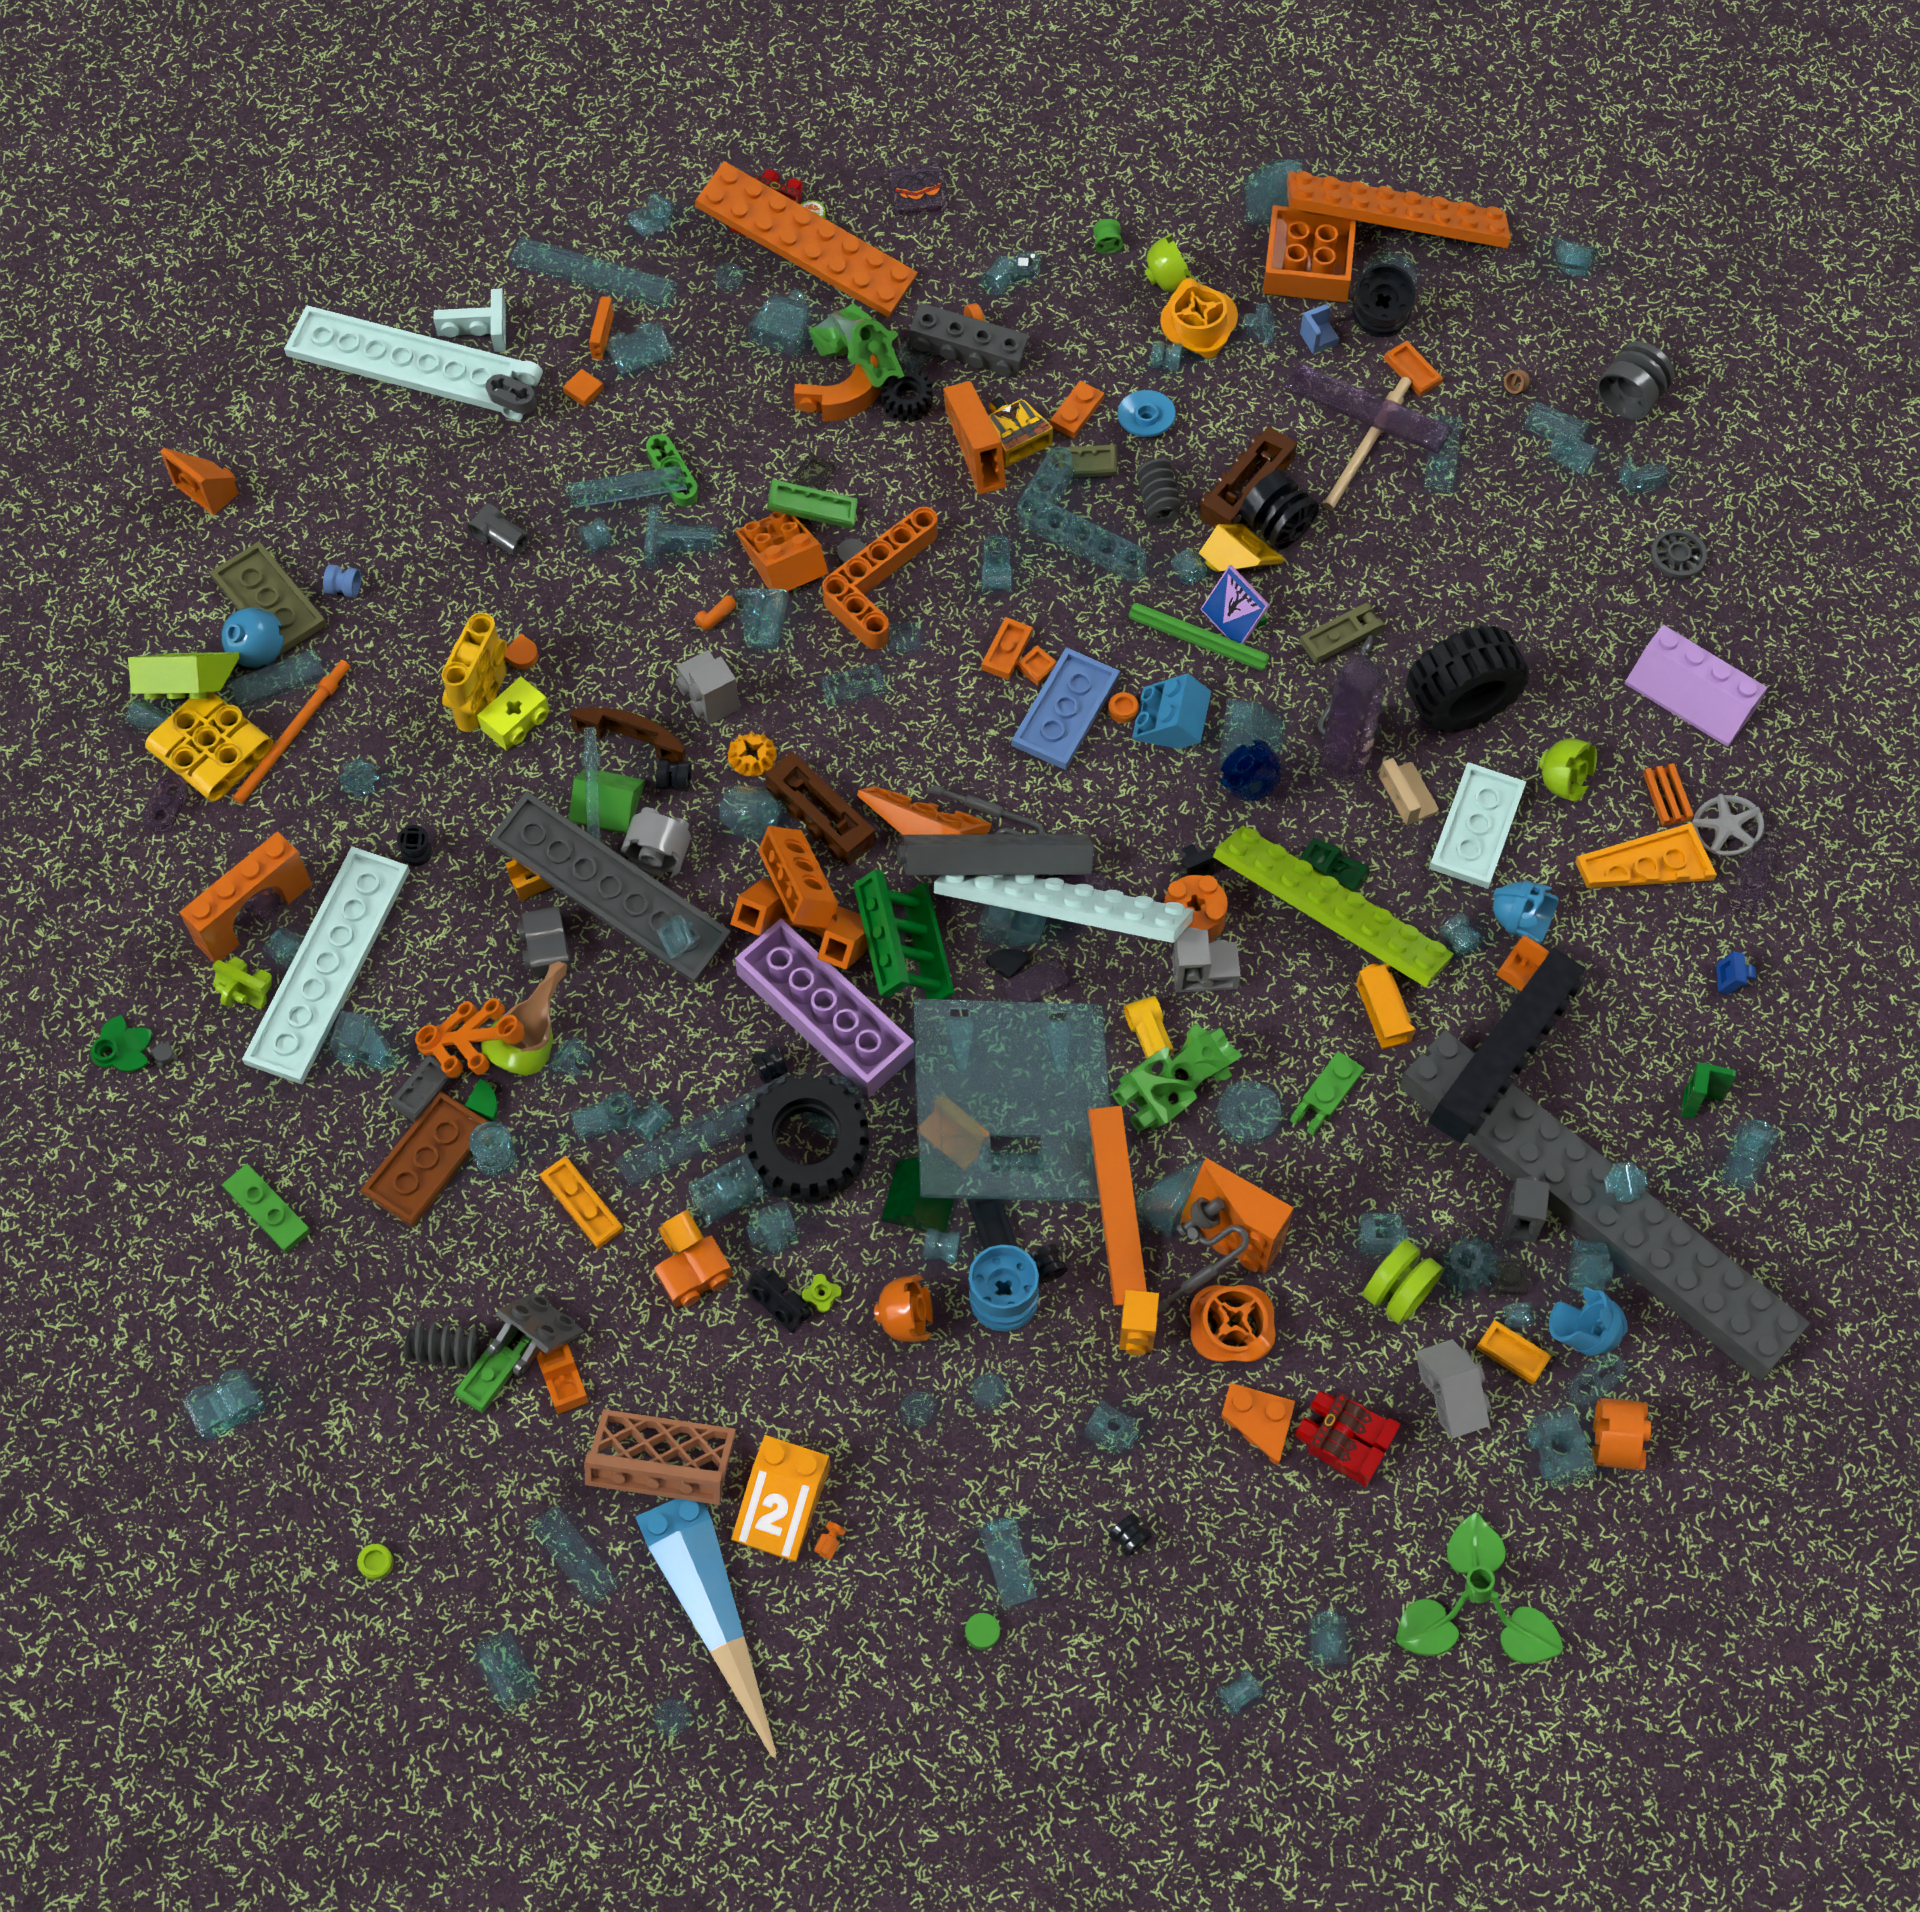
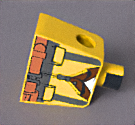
M997 397L989 404V409L992 411L989 418L1002 441L1005 468L1052 445L1053 427L1025 400H1018L1008 405L1003 397Z

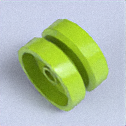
M1407 1239L1402 1241L1381 1263L1362 1294L1365 1299L1376 1307L1383 1305L1392 1296L1386 1308V1315L1398 1325H1402L1420 1306L1436 1285L1445 1269L1432 1258L1424 1259L1415 1267L1420 1258L1421 1250Z

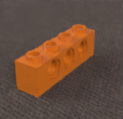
M768 826L758 852L792 924L827 928L832 916L837 912L838 901L803 831Z

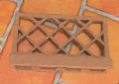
M603 1409L591 1451L587 1452L584 1462L585 1485L720 1505L722 1486L735 1440L736 1429ZM608 1422L623 1424L626 1429L612 1435L607 1429ZM646 1428H653L659 1434L646 1440L640 1431ZM679 1433H687L692 1439L679 1445L673 1436ZM633 1436L639 1444L625 1450L619 1442ZM712 1438L726 1439L725 1444L715 1449H712L706 1441ZM666 1440L672 1449L659 1455L653 1446ZM699 1445L706 1454L692 1460L686 1451ZM610 1446L618 1452L615 1456L599 1454L600 1451ZM646 1451L652 1459L644 1461L633 1459L632 1457ZM676 1456H679L685 1462L682 1466L666 1464L667 1461ZM713 1461L719 1469L718 1471L700 1469L699 1467Z

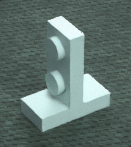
M502 288L491 289V307L434 310V323L438 336H482L491 334L494 352L506 351V304Z

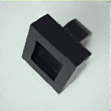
M1193 844L1182 848L1185 857L1181 860V878L1190 875H1214V858L1209 848L1200 852L1197 851Z

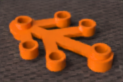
M496 998L489 999L480 1011L471 1002L466 1001L460 1004L456 1012L440 1026L429 1024L422 1027L416 1034L415 1042L417 1049L423 1055H435L441 1063V1070L448 1077H457L463 1070V1063L456 1056H450L444 1047L448 1045H456L467 1059L468 1067L476 1075H481L489 1069L490 1061L482 1053L477 1052L471 1043L501 1039L507 1044H517L524 1037V1026L513 1015L501 1018L505 1012V1006ZM489 1018L491 1020L501 1018L496 1027L478 1029ZM462 1021L465 1023L457 1031L451 1032Z

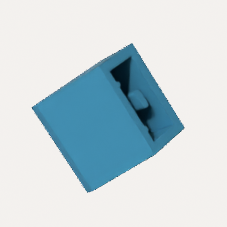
M1188 673L1143 687L1132 739L1176 749L1201 743L1211 690Z

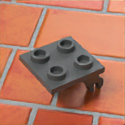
M533 1292L497 1310L495 1315L502 1319L505 1324L496 1339L490 1344L487 1353L492 1357L495 1353L499 1354L516 1330H521L532 1341L522 1358L513 1368V1373L519 1376L521 1372L525 1373L541 1350L547 1354L580 1337L584 1330L575 1324L570 1316L562 1314L550 1305L545 1297Z

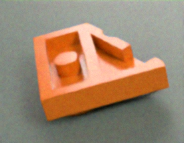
M1230 1383L1221 1418L1232 1428L1238 1429L1249 1443L1255 1444L1262 1450L1273 1464L1279 1465L1295 1401Z

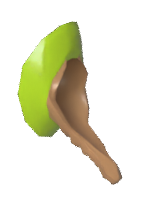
M557 961L550 964L545 979L539 983L529 999L516 1004L501 1017L513 1015L523 1024L525 1034L519 1043L507 1044L501 1039L481 1042L482 1054L493 1064L508 1072L528 1076L540 1072L549 1060L553 1043L549 1013L551 997L557 984L566 975V963ZM501 1018L496 1020L491 1025V1027H496V1024L499 1022Z

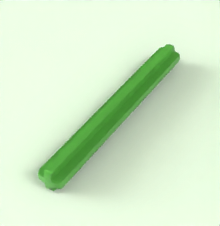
M1134 603L1130 609L1129 618L1151 628L1258 670H1264L1268 664L1269 655L1139 603Z

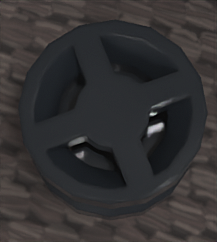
M775 1044L769 1046L764 1053L756 1052L751 1055L754 1068L764 1084L770 1082L771 1078L777 1074L782 1076L788 1073L783 1057Z
M1056 1244L1043 1246L1030 1254L1031 1258L1036 1262L1040 1284L1055 1280L1068 1271L1065 1262L1060 1261V1251Z
M1134 1513L1118 1523L1108 1535L1113 1542H1119L1122 1546V1552L1126 1557L1137 1552L1152 1537V1533L1148 1529H1143L1138 1524L1139 1519Z

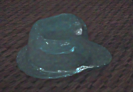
M1542 235L1556 242V263L1562 272L1566 274L1586 275L1593 265L1597 252L1604 251V249L1582 246L1557 236Z

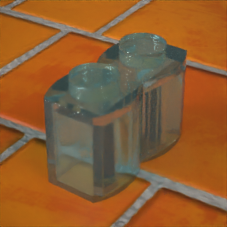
M245 1368L226 1371L215 1384L198 1386L183 1400L204 1442L223 1435L236 1425L242 1424L266 1410Z

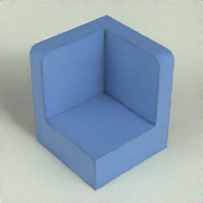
M1328 304L1304 312L1302 316L1300 335L1313 354L1336 346L1339 342L1338 335L1328 322L1331 310Z

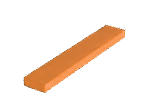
M1122 1106L1089 1109L1088 1117L1113 1305L1120 1306L1124 1302L1125 1290L1147 1292Z

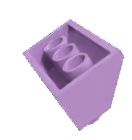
M1662 625L1648 643L1625 681V685L1727 747L1758 708L1767 690V687L1665 625Z

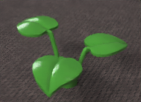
M1477 1512L1470 1515L1457 1527L1447 1547V1559L1452 1569L1461 1574L1468 1573L1465 1591L1462 1592L1460 1599L1448 1615H1446L1444 1607L1434 1600L1422 1599L1413 1602L1404 1611L1396 1635L1397 1643L1414 1654L1424 1656L1443 1654L1449 1651L1458 1640V1629L1451 1620L1456 1617L1465 1602L1470 1599L1475 1603H1485L1490 1599L1502 1623L1507 1626L1501 1633L1500 1642L1504 1652L1511 1659L1523 1664H1534L1559 1656L1563 1652L1562 1640L1557 1629L1542 1612L1531 1607L1522 1606L1514 1610L1511 1620L1507 1618L1498 1599L1499 1594L1493 1591L1495 1584L1493 1573L1504 1563L1505 1546L1499 1535Z

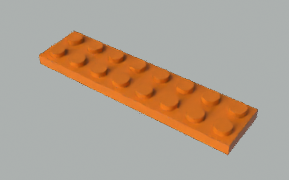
M723 161L695 200L694 207L886 317L890 318L917 277V271Z
M1289 171L1286 180L1288 205L1292 209L1507 249L1511 240L1506 212L1497 207L1490 206L1484 208L1466 201L1457 203L1448 201L1440 196L1433 198L1425 197L1413 191L1406 193L1398 192L1386 186L1379 188L1367 186L1359 181L1350 183L1340 181L1332 176L1323 178L1313 176L1305 171Z

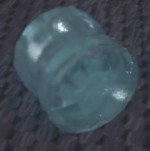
M600 517L594 519L593 523L589 526L582 525L578 527L580 538L590 554L597 552L598 547L602 545L609 546L613 543L610 532Z
M1193 548L1181 551L1171 561L1173 570L1179 572V580L1185 586L1199 582L1208 572L1206 565L1199 561V553Z

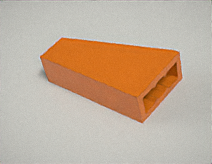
M971 381L944 387L945 410L978 495L1006 488L1002 441Z

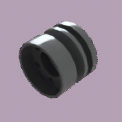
M1641 341L1630 342L1623 347L1613 363L1599 377L1596 385L1598 396L1606 407L1623 418L1630 420L1642 419L1648 415L1657 403L1658 398L1673 383L1675 377L1674 367L1669 358L1653 345Z

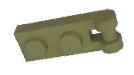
M1365 603L1300 636L1299 643L1313 662L1318 664L1363 641L1369 635L1375 637L1385 630L1386 625L1382 619L1375 617V611L1370 603ZM1359 621H1364L1366 624L1362 626Z

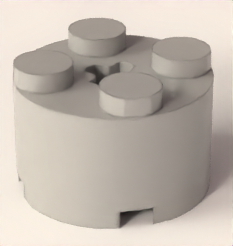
M642 808L641 813L634 815L631 819L620 855L624 858L626 855L632 864L647 874L663 877L664 872H672L671 876H675L680 872L691 840V835L688 831L689 824L681 818H670L661 815L653 808Z

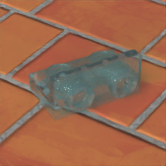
M647 322L636 327V332L626 335L625 332L609 338L610 342L607 343L605 350L607 354L611 355L620 377L673 356L672 349L660 322L654 325L651 322Z

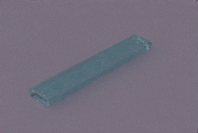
M522 236L510 256L511 264L665 309L668 308L677 289V281Z
M786 1073L615 1159L630 1190L744 1133V1127L747 1126V1114L749 1109L755 1107L754 1100L760 1093L765 1095L768 1092V1086L775 1081L779 1085L784 1083L785 1077L789 1076V1074Z

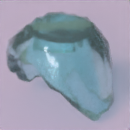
M736 785L724 793V798L719 804V818L724 825L731 829V833L750 839L763 838L767 827H776L782 817V810L774 795L770 791L757 786Z

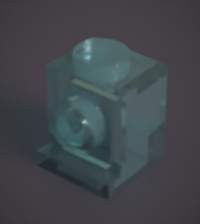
M1361 1213L1358 1222L1359 1255L1391 1254L1402 1241L1408 1238L1407 1225H1401V1214ZM1378 1234H1383L1387 1238H1376V1236Z
M1101 1399L1085 1427L1084 1437L1120 1456L1124 1448L1129 1450L1132 1448L1138 1437L1139 1431L1135 1430L1137 1420L1109 1406L1106 1401ZM1112 1422L1119 1426L1120 1429L1112 1431L1108 1428V1424Z

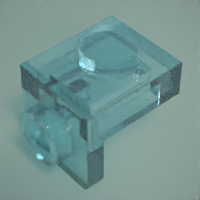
M652 192L648 205L629 212L626 222L635 228L638 233L648 237L669 228L674 204L658 192Z
M1563 431L1560 436L1557 435L1552 441L1549 456L1559 464L1585 476L1599 450Z

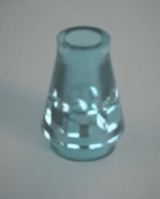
M134 699L127 710L126 722L131 723L134 728L155 730L171 715L144 699L140 701Z

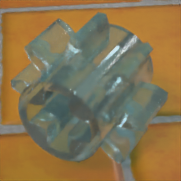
M362 757L353 762L348 761L343 764L342 768L345 772L338 776V779L341 780L343 791L354 793L355 798L364 793L369 794L374 791L375 788L372 783L379 779L373 768L374 764L363 763Z
M1622 1162L1613 1165L1611 1173H1607V1178H1604L1607 1194L1614 1193L1616 1200L1619 1202L1638 1200L1641 1198V1192H1644L1645 1187L1648 1186L1646 1171H1638L1636 1164L1633 1162Z

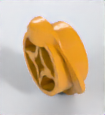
M1187 278L1180 283L1162 310L1160 319L1161 329L1171 342L1196 352L1203 358L1211 359L1219 353L1231 332L1235 329L1238 312L1235 303L1229 296L1202 285L1193 278Z

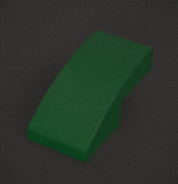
M1316 838L1312 839L1299 859L1310 863L1313 869L1322 875L1335 878L1340 885L1352 892H1358L1370 874L1369 866L1342 856L1341 848Z

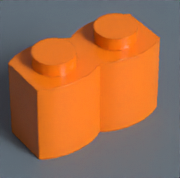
M712 1235L701 1239L683 1252L667 1258L654 1267L656 1276L675 1308L681 1305L689 1307L695 1304L701 1298L700 1295L704 1291L710 1289L716 1291L723 1288L729 1283V1278L733 1276L731 1266Z

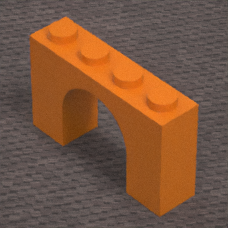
M277 831L179 913L195 944L215 963L217 960H223L240 945L233 930V923L239 910L252 896L265 888L271 887L289 905L307 890L312 883L298 850Z
M765 877L738 896L730 925L759 936L782 918L789 926L803 928L822 937L823 940L817 959L845 970L866 953L865 950L868 944L861 915L838 906L837 912L832 916L827 928L792 924L773 881Z

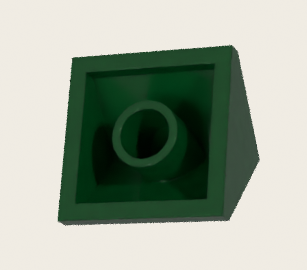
M929 1155L898 1160L881 1221L945 1236L961 1175Z

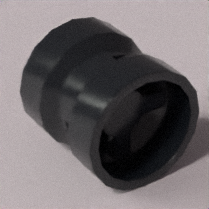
M660 758L656 771V788L667 789L669 787H676L678 791L688 792L692 773L691 761L681 760L679 763H674L670 759Z
M410 825L399 832L397 844L401 850L402 858L407 864L422 866L431 859L433 851L425 829L421 826Z

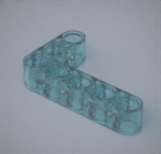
M1055 447L1051 449L1018 501L1017 511L1021 525L1025 529L1127 580L1138 581L1143 579L1147 573L1146 553L1140 546L1056 505L1074 475L1072 454L1067 448ZM1059 462L1066 463V465L1062 468H1057L1054 466L1056 463ZM1043 486L1052 487L1051 490L1045 492L1039 490ZM1031 509L1038 511L1036 514L1030 516L1025 514L1026 511ZM1055 522L1063 523L1059 528L1050 527ZM1079 535L1089 536L1088 539L1084 541H1079L1075 539ZM1106 547L1115 549L1110 554L1101 552ZM1131 560H1137L1141 562L1139 565L1134 567L1127 565V563Z

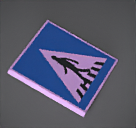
M1229 565L1200 610L1228 639L1244 645L1270 605L1232 565Z

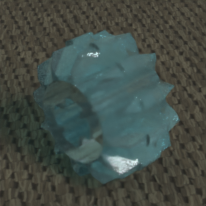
M1462 1236L1461 1245L1459 1246L1454 1242H1450L1449 1246L1453 1252L1443 1253L1442 1256L1448 1262L1442 1266L1445 1268L1444 1274L1449 1275L1447 1281L1451 1285L1458 1284V1288L1462 1292H1465L1469 1286H1471L1474 1292H1479V1283L1481 1282L1486 1286H1490L1491 1282L1488 1279V1275H1498V1270L1493 1265L1499 1262L1498 1256L1492 1253V1245L1490 1243L1482 1244V1239L1478 1236H1475L1471 1243L1466 1236ZM1474 1259V1261L1471 1262V1268L1467 1269L1466 1267L1469 1266V1260Z

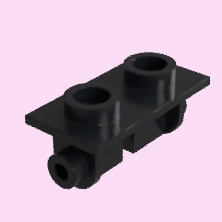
M763 1268L760 1272L754 1270L746 1291L750 1293L754 1301L760 1303L771 1313L780 1325L793 1334L800 1319L806 1321L811 1316L810 1305L794 1290L784 1296L782 1293L789 1286L772 1269Z

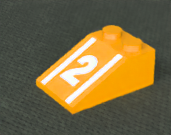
M764 1435L752 1467L731 1541L796 1562L831 1468L829 1456Z

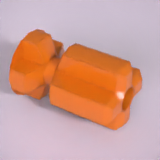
M829 1521L826 1524L829 1534H821L814 1552L818 1553L820 1557L830 1560L840 1544L836 1537L844 1536L846 1530L840 1525Z

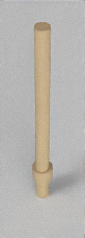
M1402 377L1394 391L1388 393L1383 402L1384 407L1323 503L1324 508L1330 511L1335 508L1393 412L1398 411L1404 402L1403 396L1412 383L1408 377Z

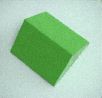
M585 768L574 778L569 820L580 825L626 834L631 819L635 815L645 780Z

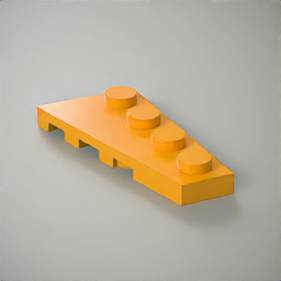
M1692 823L1577 856L1575 861L1587 888L1714 881L1717 876Z

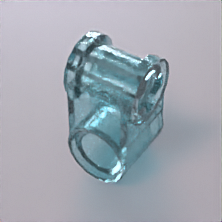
M1001 534L990 535L984 541L981 592H986L987 589H1005L1006 592H1011L1010 543ZM998 551L1001 554L996 555L992 554V552Z

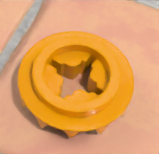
M752 731L743 736L739 734L734 742H730V748L727 752L731 767L744 776L764 774L772 768L777 756L773 740H769L764 733L759 735ZM746 746L753 751L757 750L758 761L752 755H747Z

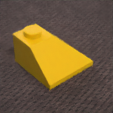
M1244 524L1217 525L1199 552L1206 559L1205 564L1216 572L1226 571L1229 565L1239 570L1282 564L1286 560Z

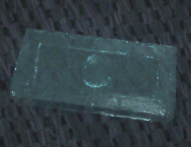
M509 1630L480 1640L472 1650V1655L501 1711L515 1706L540 1691Z

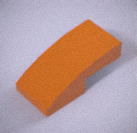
M568 1343L547 1354L541 1350L537 1360L557 1415L589 1403Z

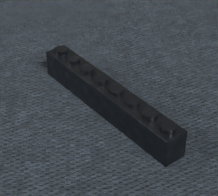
M1553 947L1438 1103L1428 1122L1461 1144L1469 1133L1476 1136L1485 1122L1482 1115L1486 1113L1490 1116L1499 1103L1500 1099L1496 1097L1497 1094H1506L1515 1080L1510 1076L1513 1073L1519 1076L1529 1061L1525 1057L1526 1054L1529 1053L1533 1056L1542 1043L1543 1039L1539 1037L1541 1033L1545 1036L1550 1033L1557 1022L1553 1018L1556 1014L1561 1017L1571 1002L1567 997L1570 995L1575 998L1584 984L1580 977L1586 968Z

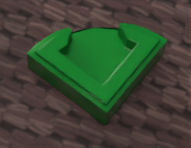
M479 1079L464 1106L479 1116L495 1122L498 1114L496 1095L488 1083Z

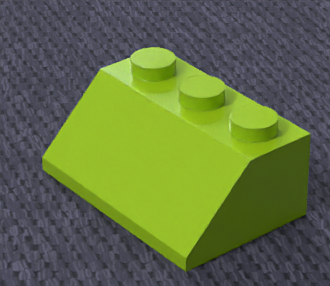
M239 652L167 653L128 657L131 694H144V699L163 698V694L167 695V699L186 698L185 693H189L190 699L208 698V692L221 691L239 660Z

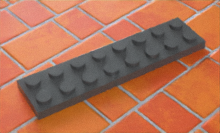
M527 791L489 838V843L694 984L731 935L729 929Z

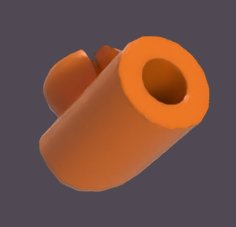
M726 595L708 613L706 611L698 612L695 617V624L700 626L702 630H712L736 607L735 599Z

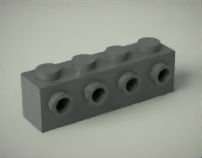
M919 303L910 327L908 346L921 352L927 351L940 355L948 360L964 362L975 368L991 370L1002 376L1017 378L1027 351L1029 335Z

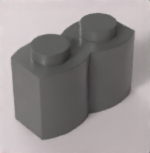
M556 906L522 913L523 923L518 924V931L521 942H527L528 950L522 951L526 970L532 969L534 978L546 976L549 965L561 961L566 963V971H571L570 955L560 907Z

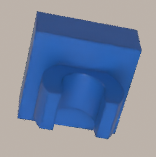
M1733 951L1716 963L1719 993L1731 994L1739 987L1747 986V979H1756V967L1745 965L1744 953Z

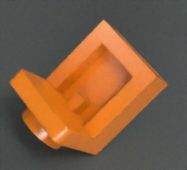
M1523 935L1496 975L1519 991H1522L1548 956L1549 951L1528 936Z

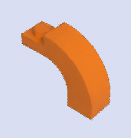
M871 355L870 362L876 367L878 365L877 359L874 355ZM855 364L852 374L839 384L831 386L795 384V410H802L808 413L821 411L822 421L847 419L867 409L881 393V386L877 388L871 385L862 368Z

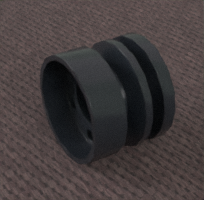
M1379 264L1366 270L1356 284L1352 305V315L1355 324L1364 333L1373 337H1389L1399 333L1408 323L1415 301L1416 288L1412 277L1404 269L1394 264Z
M1276 470L1261 479L1244 499L1240 515L1255 530H1261L1263 538L1269 540L1276 550H1282L1298 540L1310 528L1318 515L1320 506L1313 498L1309 497L1305 490H1298L1297 483L1283 470Z

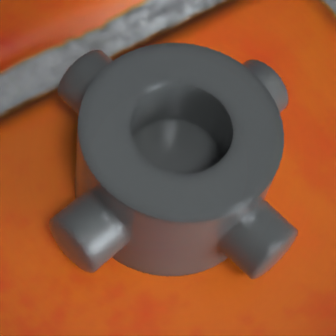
M169 1041L157 1045L150 1051V1055H153L157 1061L156 1066L158 1068H163V1066L169 1065L178 1059V1055L172 1050V1043Z

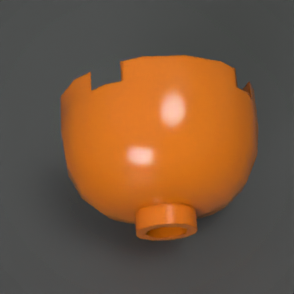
M909 1275L894 1279L883 1288L879 1297V1303L875 1304L874 1315L877 1323H881L884 1331L895 1340L915 1343L927 1341L930 1338L931 1333L925 1332L926 1320L933 1324L932 1302L928 1287L921 1288L918 1282L924 1280L920 1275Z

